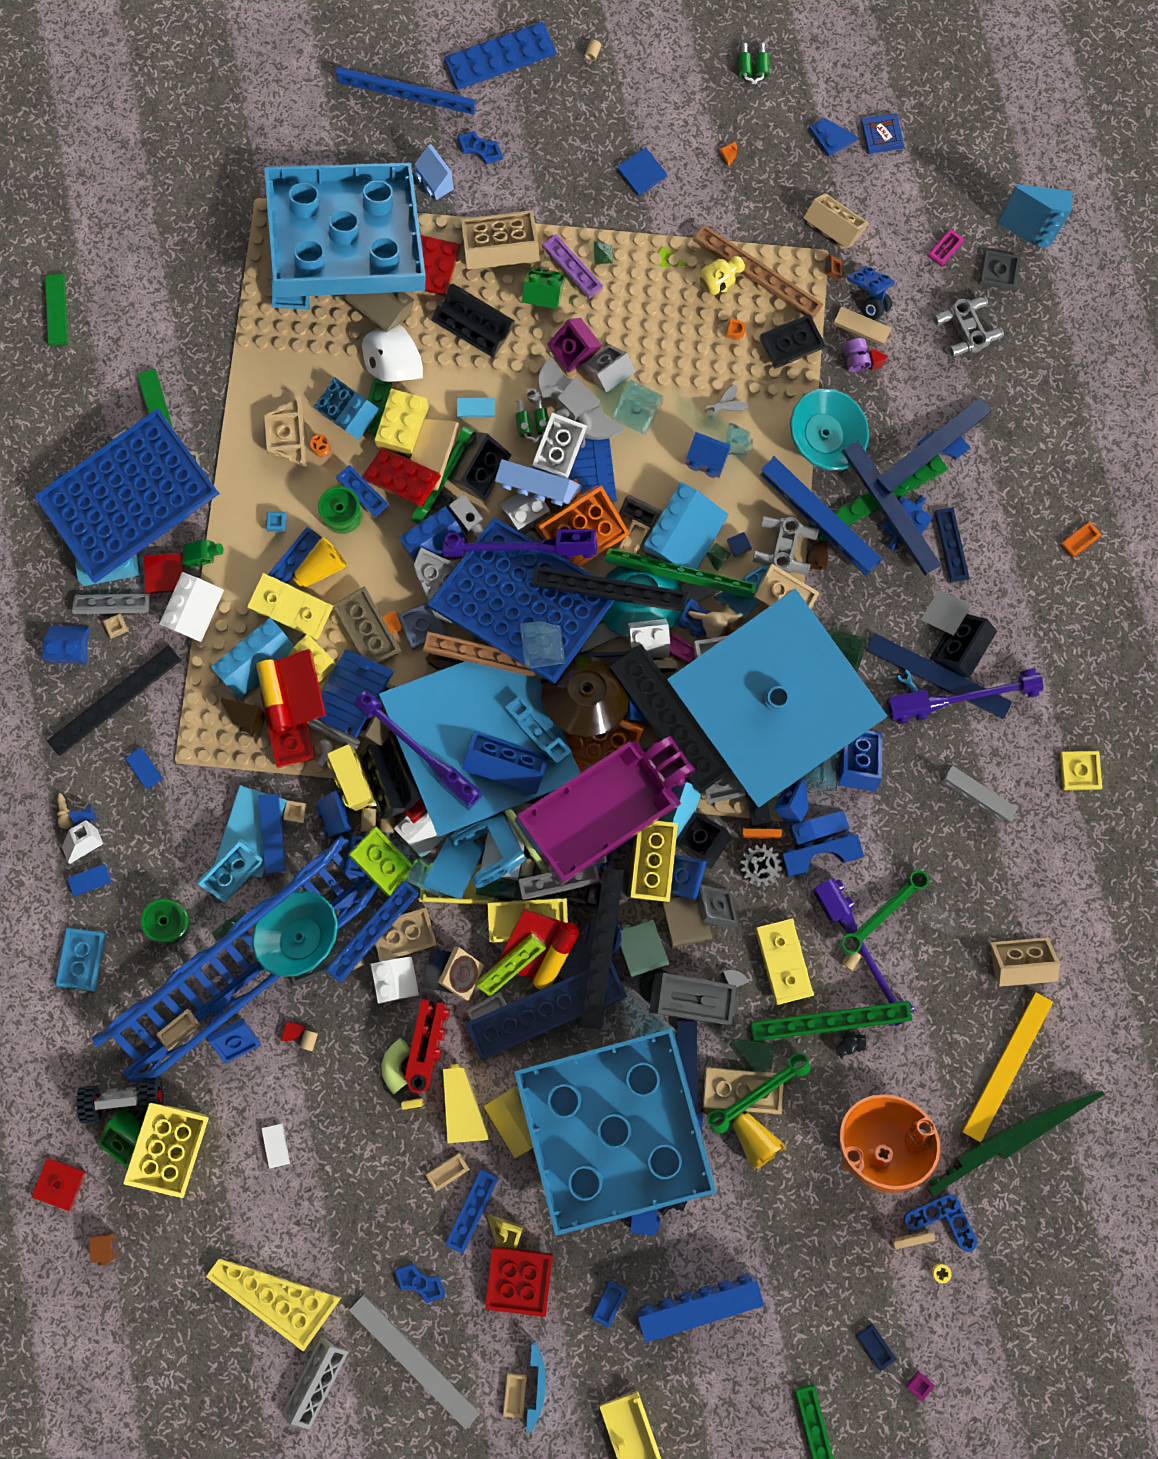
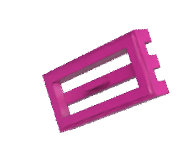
M950 229L927 257L932 258L935 263L937 262L942 267L965 239ZM952 235L953 238L936 256L934 253L941 247V245L948 239V237ZM957 239L958 242L955 244V246H954V247L948 252V254L941 260L940 257L947 251V249H948V248L954 243V241Z

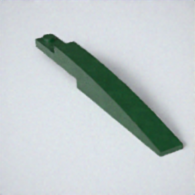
M1096 1090L1065 1101L988 1137L955 1157L954 1159L958 1166L956 1167L954 1164L945 1170L946 1174L939 1177L937 1175L931 1178L926 1189L929 1194L934 1196L998 1154L1003 1159L1008 1158L1105 1095L1104 1092Z

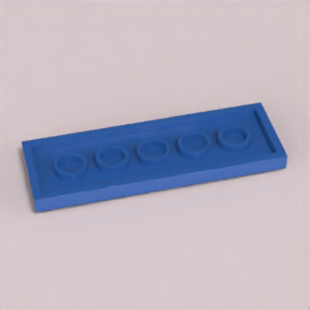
M540 22L445 56L444 59L457 90L554 56L556 55V50L544 22Z

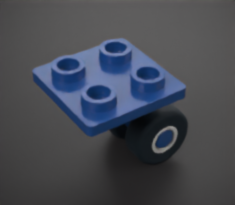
M863 267L847 276V281L869 291L871 298L865 300L862 304V313L865 317L876 320L883 315L884 310L888 312L891 309L892 299L886 294V290L893 286L895 281L890 279L888 275L880 274L872 267Z

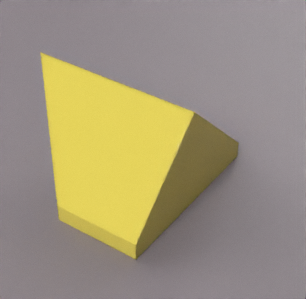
M486 1214L496 1246L517 1249L523 1225Z

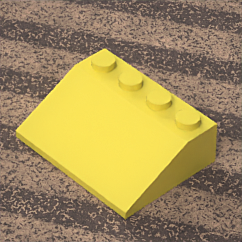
M149 1102L123 1184L183 1198L209 1118L202 1113Z

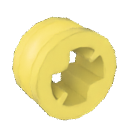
M936 1264L932 1268V1276L937 1282L947 1283L951 1279V1270L948 1266ZM945 1268L943 1271L947 1272L946 1276L938 1279L940 1276L936 1274L937 1271Z

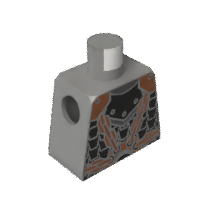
M463 494L449 505L448 510L466 534L472 531L478 539L484 531V528L481 526L483 518ZM471 518L473 521L468 522L466 519Z

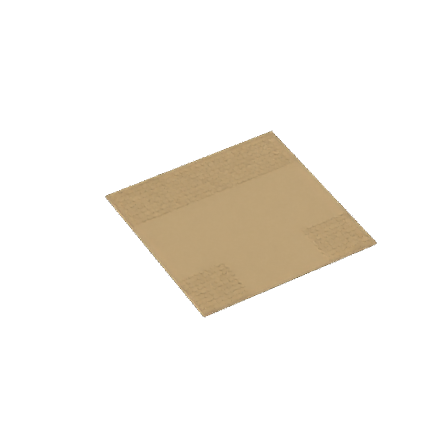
M257 198L254 202L214 486L220 494L212 499L206 540L213 541L215 544H222L224 552L221 555L214 556L213 563L203 565L201 580L224 591L202 642L192 639L175 762L186 765L334 779L337 777L336 773L330 770L328 764L324 769L316 764L322 756L319 742L322 739L331 741L333 750L346 746L345 744L309 728L315 759L277 768L266 718L260 736L247 737L238 731L239 729L233 724L221 703V698L258 706L264 711L260 695L262 693L260 684L239 700L211 666L269 619V617L247 608L262 574H269L306 527H309L322 538H327L334 545L333 548L337 552L339 551L345 559L347 567L308 587L303 585L300 587L294 580L295 575L287 584L331 605L365 586L382 616L394 611L400 614L427 603L412 567L414 562L399 540L400 536L418 525L411 521L417 505L368 483L389 506L374 518L360 503L363 510L362 521L354 531L346 534L335 533L325 526L318 510V502L321 495L332 487L343 486L336 479V476L349 465L362 477L380 449L377 448L375 443L376 435L363 433L358 440L316 410L314 406L334 377L368 400L373 379L378 378L371 375L366 369L362 342L368 333L380 326L345 300L347 294L310 296L309 310L272 308V260L267 199ZM418 213L420 235L460 244L450 285L454 283L515 320L508 338L492 358L431 321L437 305L443 302L446 296L425 291L405 292L415 301L410 316L399 324L408 332L420 354L423 378L393 381L391 389L427 398L429 408L425 419L458 422L459 427L452 448L460 431L465 426L475 432L488 433L512 454L508 460L509 462L532 468L542 438L539 439V442L534 443L533 440L519 437L515 414L518 413L517 401L522 400L524 410L529 412L532 435L529 437L536 439L541 435L537 434L533 413L536 410V403H532L528 399L533 397L534 394L528 396L526 391L531 388L535 389L536 392L539 391L540 371L549 358H553L560 371L571 380L577 378L600 400V408L604 414L624 428L621 434L609 438L617 501L612 502L618 514L626 496L631 495L662 510L661 516L680 482L696 489L729 514L697 570L741 580L763 564L752 562L755 551L772 555L778 537L776 530L761 527L763 516L779 520L780 518L794 517L803 523L804 526L809 527V522L760 476L762 473L761 469L775 456L809 490L812 487L813 465L799 453L791 436L790 419L794 406L802 396L815 389H819L822 350L774 369L759 338L760 334L805 315L742 273L734 274L735 283L727 288V292H720L717 295L709 294L700 281L699 273L701 269L720 258L694 242L691 237L535 223L539 256L544 253L542 244L557 234L603 285V289L588 299L551 257V261L546 260L543 263L536 261L533 263L467 270L461 219L471 217ZM730 241L823 303L822 308L813 319L823 338L827 284L825 257L829 256V252L822 249ZM663 246L675 254L671 255L668 259L671 267H661L659 265L661 255L658 252ZM679 258L682 261H684L687 265L677 266L679 264ZM539 268L543 272L550 273L556 271L560 272L561 275H565L558 309L521 303L524 280L529 269ZM582 318L602 345L597 353L611 344L628 354L636 372L631 374L629 379L616 385L615 389L605 392L597 387L582 366L568 373L547 344L568 319ZM730 318L740 320L745 324V335L741 339L725 338ZM379 349V354L382 355L383 351ZM371 356L369 358V364L372 368H375L376 361L374 357ZM737 386V394L732 401H743L749 405L748 408L744 411L722 410L713 418H709V415L714 412L712 410L705 412L706 407L719 403L729 387ZM297 396H301L307 466H301L267 452L264 415L271 411H276L283 404H289ZM551 397L541 398L542 406L547 409L548 418L550 419L551 414L559 410L557 408V400ZM457 398H495V418H458ZM695 432L731 445L720 478L709 477L705 472L691 470L685 465ZM323 434L327 437L331 447L328 455L318 457L313 453L310 440L314 435ZM398 454V455L403 456V457H405V458H407V459H409V460L411 459V457H409V456H405V455ZM449 480L446 481L441 491L452 497L454 501L464 494L482 516L481 526L484 529L493 517L512 527L499 504L518 494V489L512 487L510 491L501 488V484L496 482L486 501H481L460 490ZM557 505L547 506L550 514L560 509L557 508ZM431 508L427 518L435 514L437 511ZM267 512H286V532L266 531ZM619 514L628 530L633 520ZM471 518L466 519L468 522L473 521ZM785 526L788 531H794L793 526ZM535 527L529 530H532L541 539ZM461 528L468 542L475 543L477 537L472 531L466 534ZM650 529L637 555L656 559L643 552L644 544L653 530ZM745 532L752 550L734 557L727 539ZM800 536L797 539L793 555L794 561L806 563L808 538ZM620 540L610 548L618 549L622 540ZM607 549L580 568L594 576L605 578L610 571L619 565L604 562ZM464 556L458 560H453L451 557H446L445 559L459 564ZM783 560L777 561L779 566H786ZM795 572L789 573L801 582H805V575ZM679 581L681 588L690 584L687 582ZM715 595L697 602L701 608L710 612H721L722 609H725V606L714 598ZM758 602L746 619L738 620L736 622L737 625L733 629H739L768 607ZM333 608L319 639H312L337 665L345 649L358 655L359 653ZM273 620L294 646L306 636ZM441 620L447 636L491 646L483 640L475 642L470 632L453 622L449 624ZM677 621L669 629L672 633L692 644L694 641L709 639L702 635L700 638L692 636L690 630L677 626ZM725 629L723 630V633H722L719 637L725 636V633H726V630H725ZM404 630L393 633L402 652L381 664L394 671L389 679V684L398 687L438 672V670L426 663L425 658L429 653L423 652V646L412 650ZM621 636L585 653L630 651L629 638ZM673 656L677 663V670H681L688 665ZM333 670L319 682L320 691L323 690ZM644 723L646 726L639 742L642 749L651 748L654 742L659 743L662 741L651 724ZM390 730V732H389V734H388V737H389L391 734H395V733ZM357 736V739H360L361 744L359 748L356 750V753L361 762L359 755L368 746V744H378L372 743L360 736ZM703 791L695 811L698 814L750 819L745 796L707 804L705 792ZM782 792L767 801L771 821L784 822L774 809ZM548 794L543 795V796L538 797V798H541V799H542V798H544L545 796H547Z

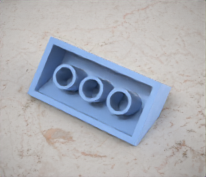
M503 459L495 479L496 482L501 484V488L511 491L513 487L518 489L517 493L527 496L528 493L535 494L534 498L545 501V498L552 499L551 503L562 506L563 503L570 504L582 487L570 479Z

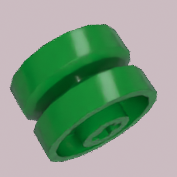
M335 486L326 490L321 495L318 502V510L325 526L330 531L346 534L354 531L360 525L363 518V510L357 495L351 489L344 486Z
M158 899L148 904L143 910L140 919L144 934L153 941L165 944L176 943L181 940L188 932L190 926V916L186 908L180 903L168 899Z

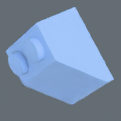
M431 144L428 145L414 164L416 171L414 175L419 183L423 182L426 193L437 200L454 189L452 173Z

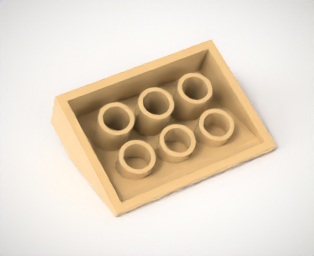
M533 210L461 219L467 270L540 261Z

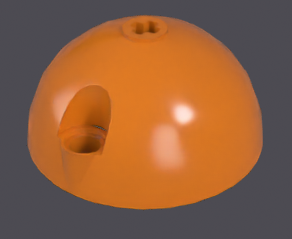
M881 1094L869 1096L855 1103L845 1114L839 1135V1145L843 1157L841 1165L846 1171L851 1172L856 1179L871 1189L886 1193H897L914 1189L933 1173L938 1164L940 1139L937 1129L929 1116L913 1102L895 1095ZM920 1129L925 1130L927 1134L921 1132Z

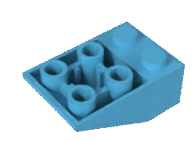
M334 377L314 406L316 410L358 440L380 410L336 377Z

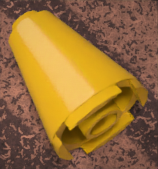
M323 537L317 542L294 572V580L300 587L302 585L308 587L347 567L345 559L339 551L337 552L333 548L334 545L327 538Z
M742 1112L733 1118L735 1121L732 1124L753 1171L773 1159L777 1151L780 1153L785 1148V1145L749 1113L744 1114Z

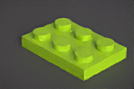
M373 827L348 854L387 896H391L415 869L409 860L377 827Z

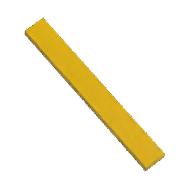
M1037 992L1033 993L962 1130L964 1134L978 1142L982 1141L1053 1001Z

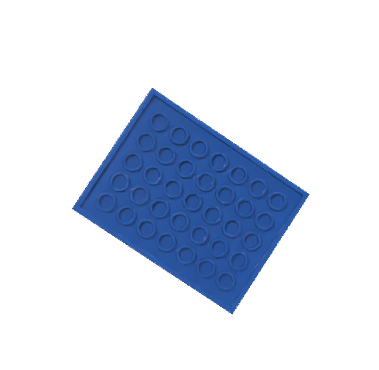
M157 408L34 497L91 581L97 583L220 493Z
M493 517L475 541V543L536 542ZM539 550L468 551L428 603V607L555 684L614 601L532 587L536 566L594 576L558 554Z

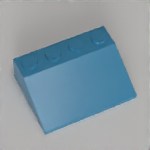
M1017 184L998 219V224L1038 247L1045 248L1051 246L1071 213L1073 191Z
M680 482L646 540L643 552L661 561L698 569L729 514L696 489Z

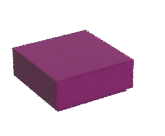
M917 1371L905 1387L923 1402L935 1385L921 1372Z

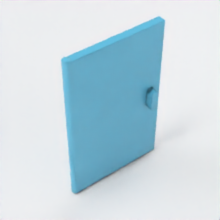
M239 785L215 863L238 839L246 840L264 858L258 796L269 794ZM279 798L282 819L287 800ZM265 862L252 874L253 876L263 878Z

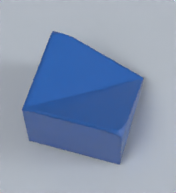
M92 806L81 811H69L72 821L76 825L85 820L91 822L97 818Z

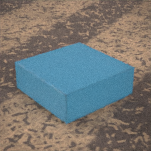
M267 512L266 531L286 532V512Z

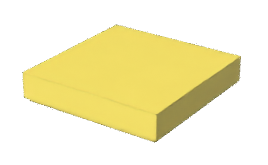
M1099 751L1059 753L1062 791L1102 789Z

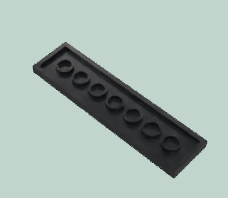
M642 644L610 666L661 740L671 736L679 750L684 753V757L694 767L695 771L688 778L700 794L732 772Z

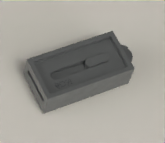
M654 973L649 1013L719 1025H731L732 1016L738 1012L739 1001L735 997L736 985L667 973Z

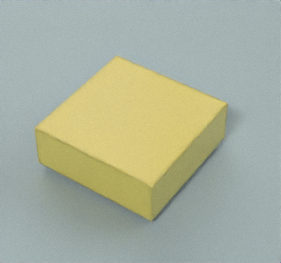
M422 1098L406 1100L401 1103L402 1110L424 1106Z

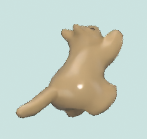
M728 604L725 605V609H722L721 612H711L708 614L688 612L691 617L702 620L703 629L709 639L719 637L724 629L727 630V627L734 628L737 625L736 622L743 617L742 613L737 614L733 609L729 608Z

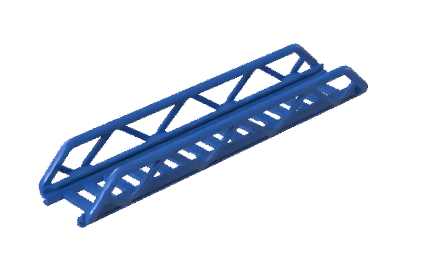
M343 836L336 839L330 848L324 850L303 867L287 886L277 894L261 901L251 911L241 917L224 937L211 947L198 952L188 962L173 972L156 992L131 1006L120 1017L110 1023L104 1031L96 1033L91 1038L94 1045L99 1047L108 1038L112 1037L134 1060L132 1064L123 1070L127 1080L130 1079L133 1083L157 1077L280 978V976L270 973L265 980L250 992L234 998L233 994L264 970L258 961L251 966L232 944L234 940L241 936L253 950V937L247 930L302 885L307 891L322 896L310 882V879L317 873L321 875L338 895L330 902L335 911L338 909L341 911L337 916V930L364 909L378 886L366 874L360 878L346 874L353 884L346 890H343L325 869L331 859H333L344 872L346 862L338 852L350 843L348 839H344ZM368 884H370L369 888L364 893V895L360 897L356 895ZM353 903H357L352 909H350L347 912L348 907H350ZM223 949L245 971L239 977L235 978L216 957ZM208 961L229 983L221 991L200 969ZM192 974L213 996L205 1004L184 982ZM178 987L198 1009L193 1013L198 1022L202 1021L213 1011L216 1014L207 1026L189 1042L168 1051L161 1041L157 1042L137 1019L146 1013L161 1030L166 1027L168 1023L153 1006L162 1000L177 1017L184 1012L183 1009L169 995L171 991ZM234 1004L233 1006H231L227 1011H225V1012L222 1014L223 1010H224L228 1005ZM128 1026L150 1047L143 1055L121 1034ZM170 1056V1057H169L168 1059H166L162 1064L159 1065L160 1061H161L164 1057ZM150 1062L153 1064L149 1071L137 1074Z

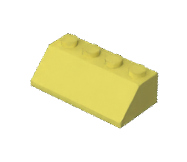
M656 821L634 836L627 898L670 902L678 823Z

